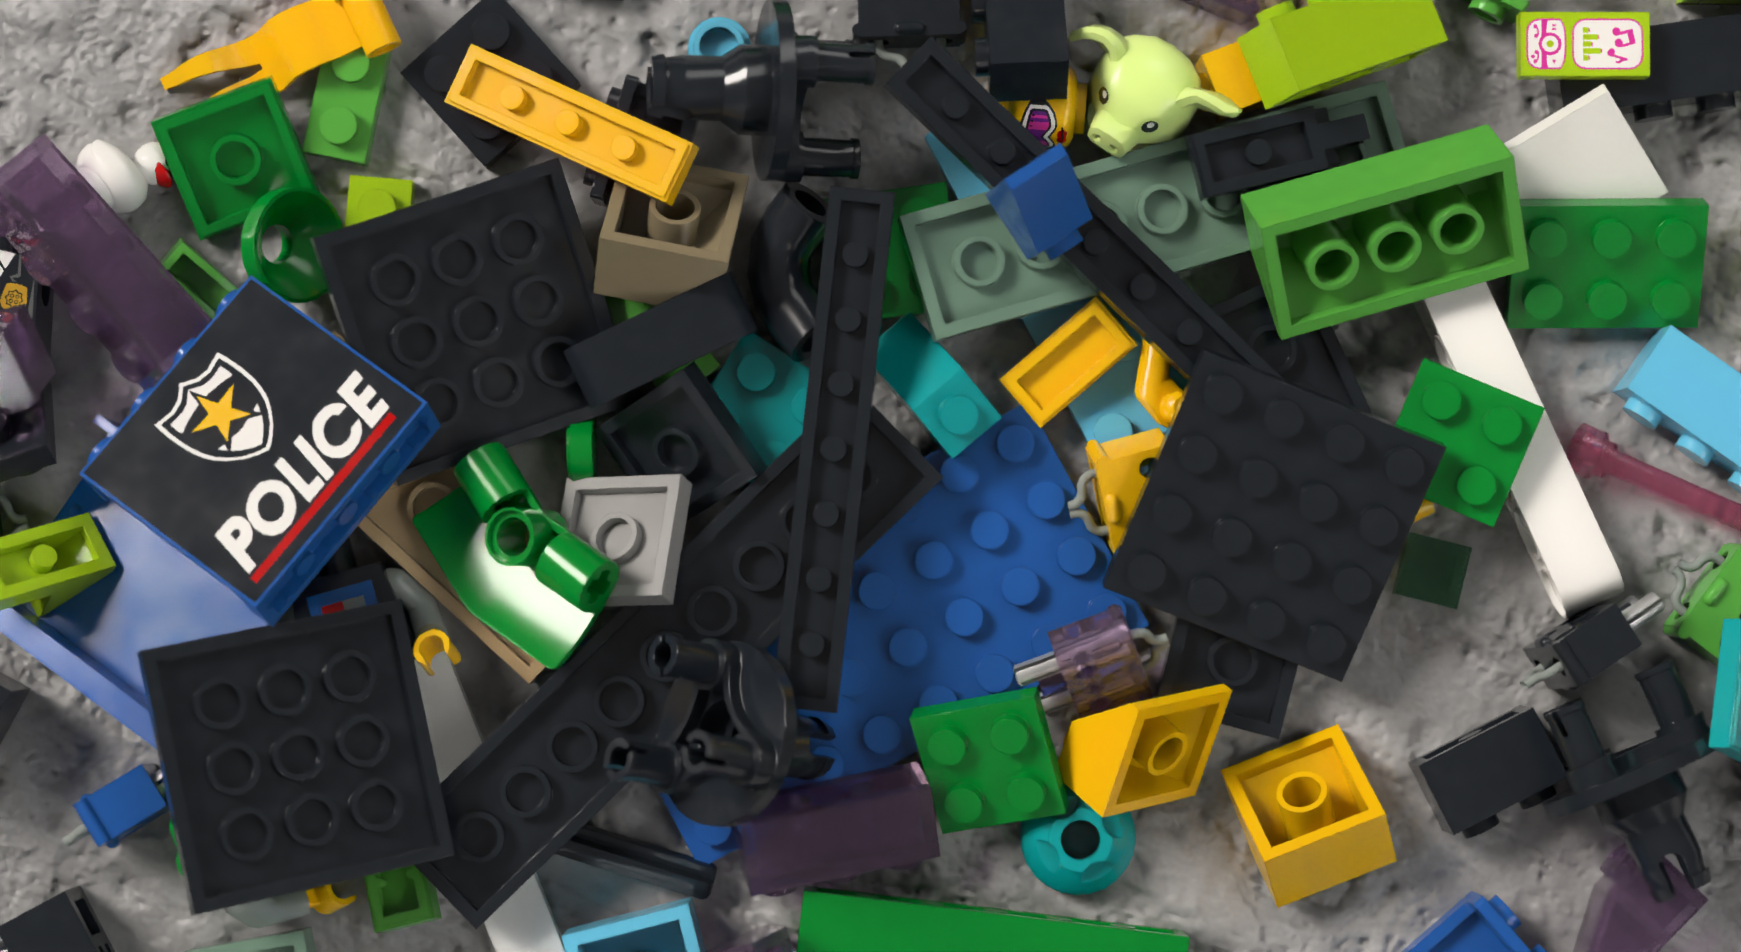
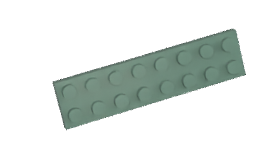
M1385 80L1208 129L1221 128L1308 106H1313L1314 109L1326 107L1330 121L1364 113L1370 134V139L1363 140L1364 143L1337 150L1340 164L1331 166L1327 170L1406 148ZM1189 135L1129 151L1121 158L1112 156L1073 167L1077 178L1175 274L1250 253L1240 195L1290 180L1200 201L1185 143V138ZM987 192L905 214L897 219L934 343L1099 295L1059 256L1050 261L1046 253L1042 251L1027 260L985 196Z

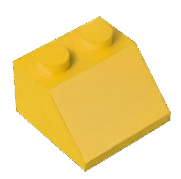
M1339 724L1220 770L1254 860L1277 908L1397 861L1386 813Z

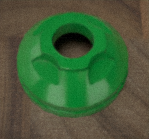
M288 186L269 191L260 197L250 209L241 234V254L248 276H253L289 303H307L325 294L328 290L310 238L343 228L337 210L323 194L309 187ZM273 225L280 232L282 249L278 258L270 262L262 251V238L265 231Z

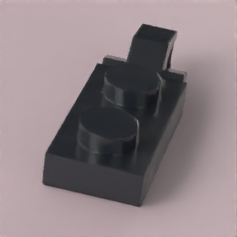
M1308 106L1192 134L1185 138V143L1200 201L1325 171L1331 166L1340 164L1337 150L1364 143L1363 140L1370 139V134L1364 113L1330 121L1326 107L1314 109L1313 106Z

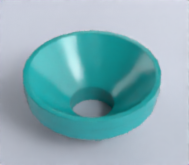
M1065 785L1069 800L1066 814L1022 821L1019 833L1021 851L1030 870L1046 886L1060 893L1071 895L1092 894L1107 888L1117 881L1127 869L1133 857L1136 843L1135 824L1130 811L1102 818ZM1077 820H1085L1092 823L1096 827L1100 839L1097 850L1089 857L1082 859L1069 856L1061 845L1063 830L1071 822Z

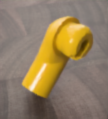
M1143 339L1134 389L1135 397L1157 424L1168 428L1183 390L1169 376L1171 365Z

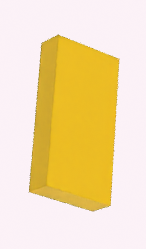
M1095 296L999 380L1036 424L1042 428L1138 346L1139 343L1099 296Z

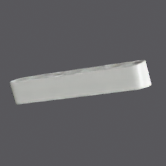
M1486 282L1413 302L1442 366L1544 407ZM1544 410L1505 503L1552 604L1561 617L1566 619L1619 595L1625 590L1618 566L1550 419Z

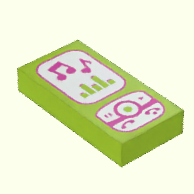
M1520 12L1516 15V80H1645L1650 77V12Z

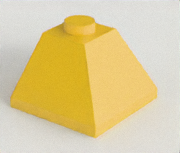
M1223 683L1134 702L1071 721L1069 730L1064 737L1063 748L1058 760L1064 784L1102 818L1195 796L1233 690Z

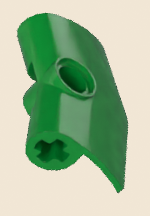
M499 442L489 443L470 452L456 465L453 473L460 486L429 508L415 515L412 521L464 606L475 617L548 669H559L585 637L602 611L618 580L619 567L616 562L569 531L566 521L558 512L544 509L505 446ZM527 528L529 530L528 546L526 545L525 538Z

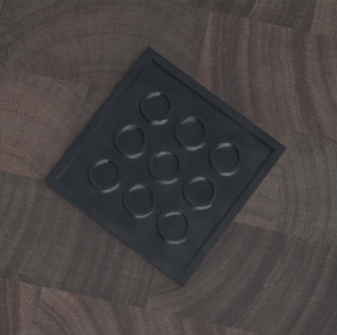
M559 158L532 165L310 238L345 343L428 402L441 424L437 432L396 479L394 485L400 486L454 467L470 452L486 444L499 442L505 448L568 427L570 424L579 423L631 405L638 400L634 389L594 409H590L563 353L569 347L613 327L614 324L604 295L593 293L596 269Z
M1203 346L1102 580L1103 588L1342 682L1447 447L1443 442Z
M401 599L277 623L273 627L267 625L141 650L137 653L191 915H198L455 856Z

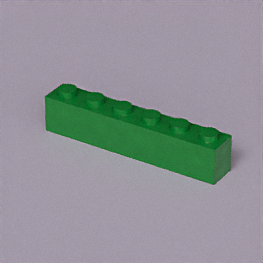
M805 885L796 952H1188L1190 937L1183 930Z

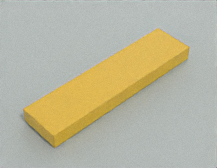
M473 44L470 45L444 100L445 103L671 207L699 150V147L694 143Z

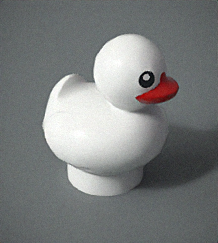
M97 139L93 143L87 144L81 150L76 163L77 170L65 180L68 193L79 209L87 216L99 219L109 211L114 213H130L137 210L146 200L148 185L170 188L173 183V175L159 142H148L142 145L135 153L132 161L122 150L113 144Z

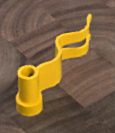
M310 0L284 10L270 18L258 32L244 40L206 51L187 60L175 70L160 78L164 90L167 91L205 75L261 64L262 70L251 77L220 90L211 97L273 75L278 90L281 93L291 86L298 77L322 64L344 57L360 48H363L367 58L378 57L394 50L402 44V41L383 0Z

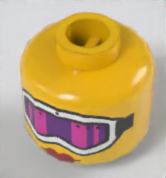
M1069 67L1067 99L1006 101L999 103L1046 148H1053L1059 143L1065 148L1072 141L1073 134L1084 133L1087 83H1078L1075 71Z

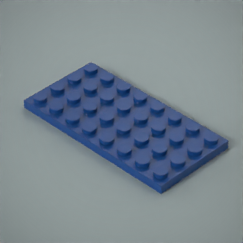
M1021 405L1001 415L1002 418L953 459L944 453L941 448L925 456L924 458L943 478L855 563L838 713L797 709V714L817 717L833 728L836 738L829 741L810 738L809 746L811 753L826 755L835 759L831 769L824 776L812 780L786 777L773 800L761 813L746 823L728 828L707 826L690 820L677 809L668 794L659 793L695 860L710 864L917 752L918 747L909 720L914 708L1036 687L1060 673L1025 686H1020L1015 678L1014 665L1054 651L1053 648L1092 634V628L1096 627V623L1102 620H1115L1116 624H1121L1123 632L1149 626L1136 600L1103 588L1102 580L1111 562L1112 555L1103 538L1087 530L1082 519H1071L1067 502L1077 496V491L1043 428L1036 424ZM1084 503L1080 507H1078L1080 509L1087 511ZM779 637L766 649L776 659ZM590 638L579 643V645L582 647Z

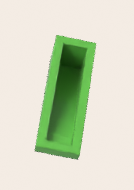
M181 236L154 266L156 272L212 320L222 299L229 292L239 290L231 280Z

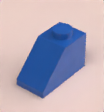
M1061 143L1004 179L985 194L1027 260L1042 251L1046 253L1050 261L1054 260L1084 240L1077 228L1093 218L1069 156Z

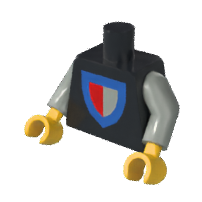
M349 537L319 571L320 578L313 579L277 622L282 623L401 599L413 658L419 662L429 676L435 675L431 668V661L439 652L445 651L454 665L458 664L461 660V654L447 636V630L436 598L405 569L390 568L386 561H377L358 567Z

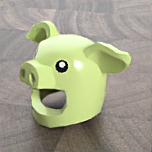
M1096 24L1071 31L1068 36L1070 42L1089 39L1096 42L1104 50L1087 87L1085 124L1088 131L1087 136L1106 157L1115 156L1121 158L1129 151L1179 138L1188 127L1198 108L1231 118L1237 117L1242 113V109L1228 97L1219 92L1202 89L1201 79L1191 60L1174 45L1156 36L1133 34L1123 37L1111 27Z

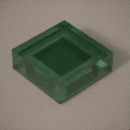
M1409 532L1404 542L1392 594L1450 609H1457L1472 547Z

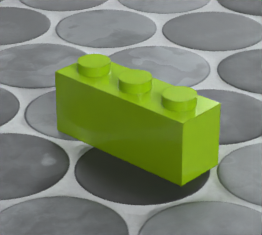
M1289 0L1258 13L1256 18L1259 25L1237 38L1266 110L1411 61L1448 41L1432 0H1306L1308 6L1300 9H1295L1292 0Z

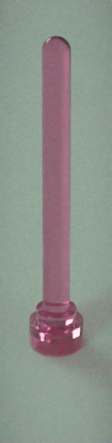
M1582 423L1574 433L1565 454L1576 475L1585 479H1590L1594 475L1602 479L1608 474L1741 532L1740 503L1619 452L1618 444L1609 440L1608 432L1587 423Z

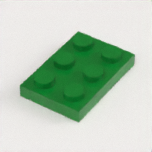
M1703 198L1520 199L1529 269L1506 276L1503 320L1507 328H1663L1669 325L1675 328H1698L1709 204Z

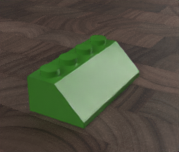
M1488 124L1240 195L1250 250L1277 333L1281 340L1529 269L1514 156Z

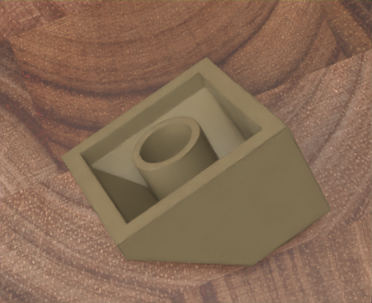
M692 164L672 207L615 181L599 236L593 293L659 305L727 273L748 187L749 175Z

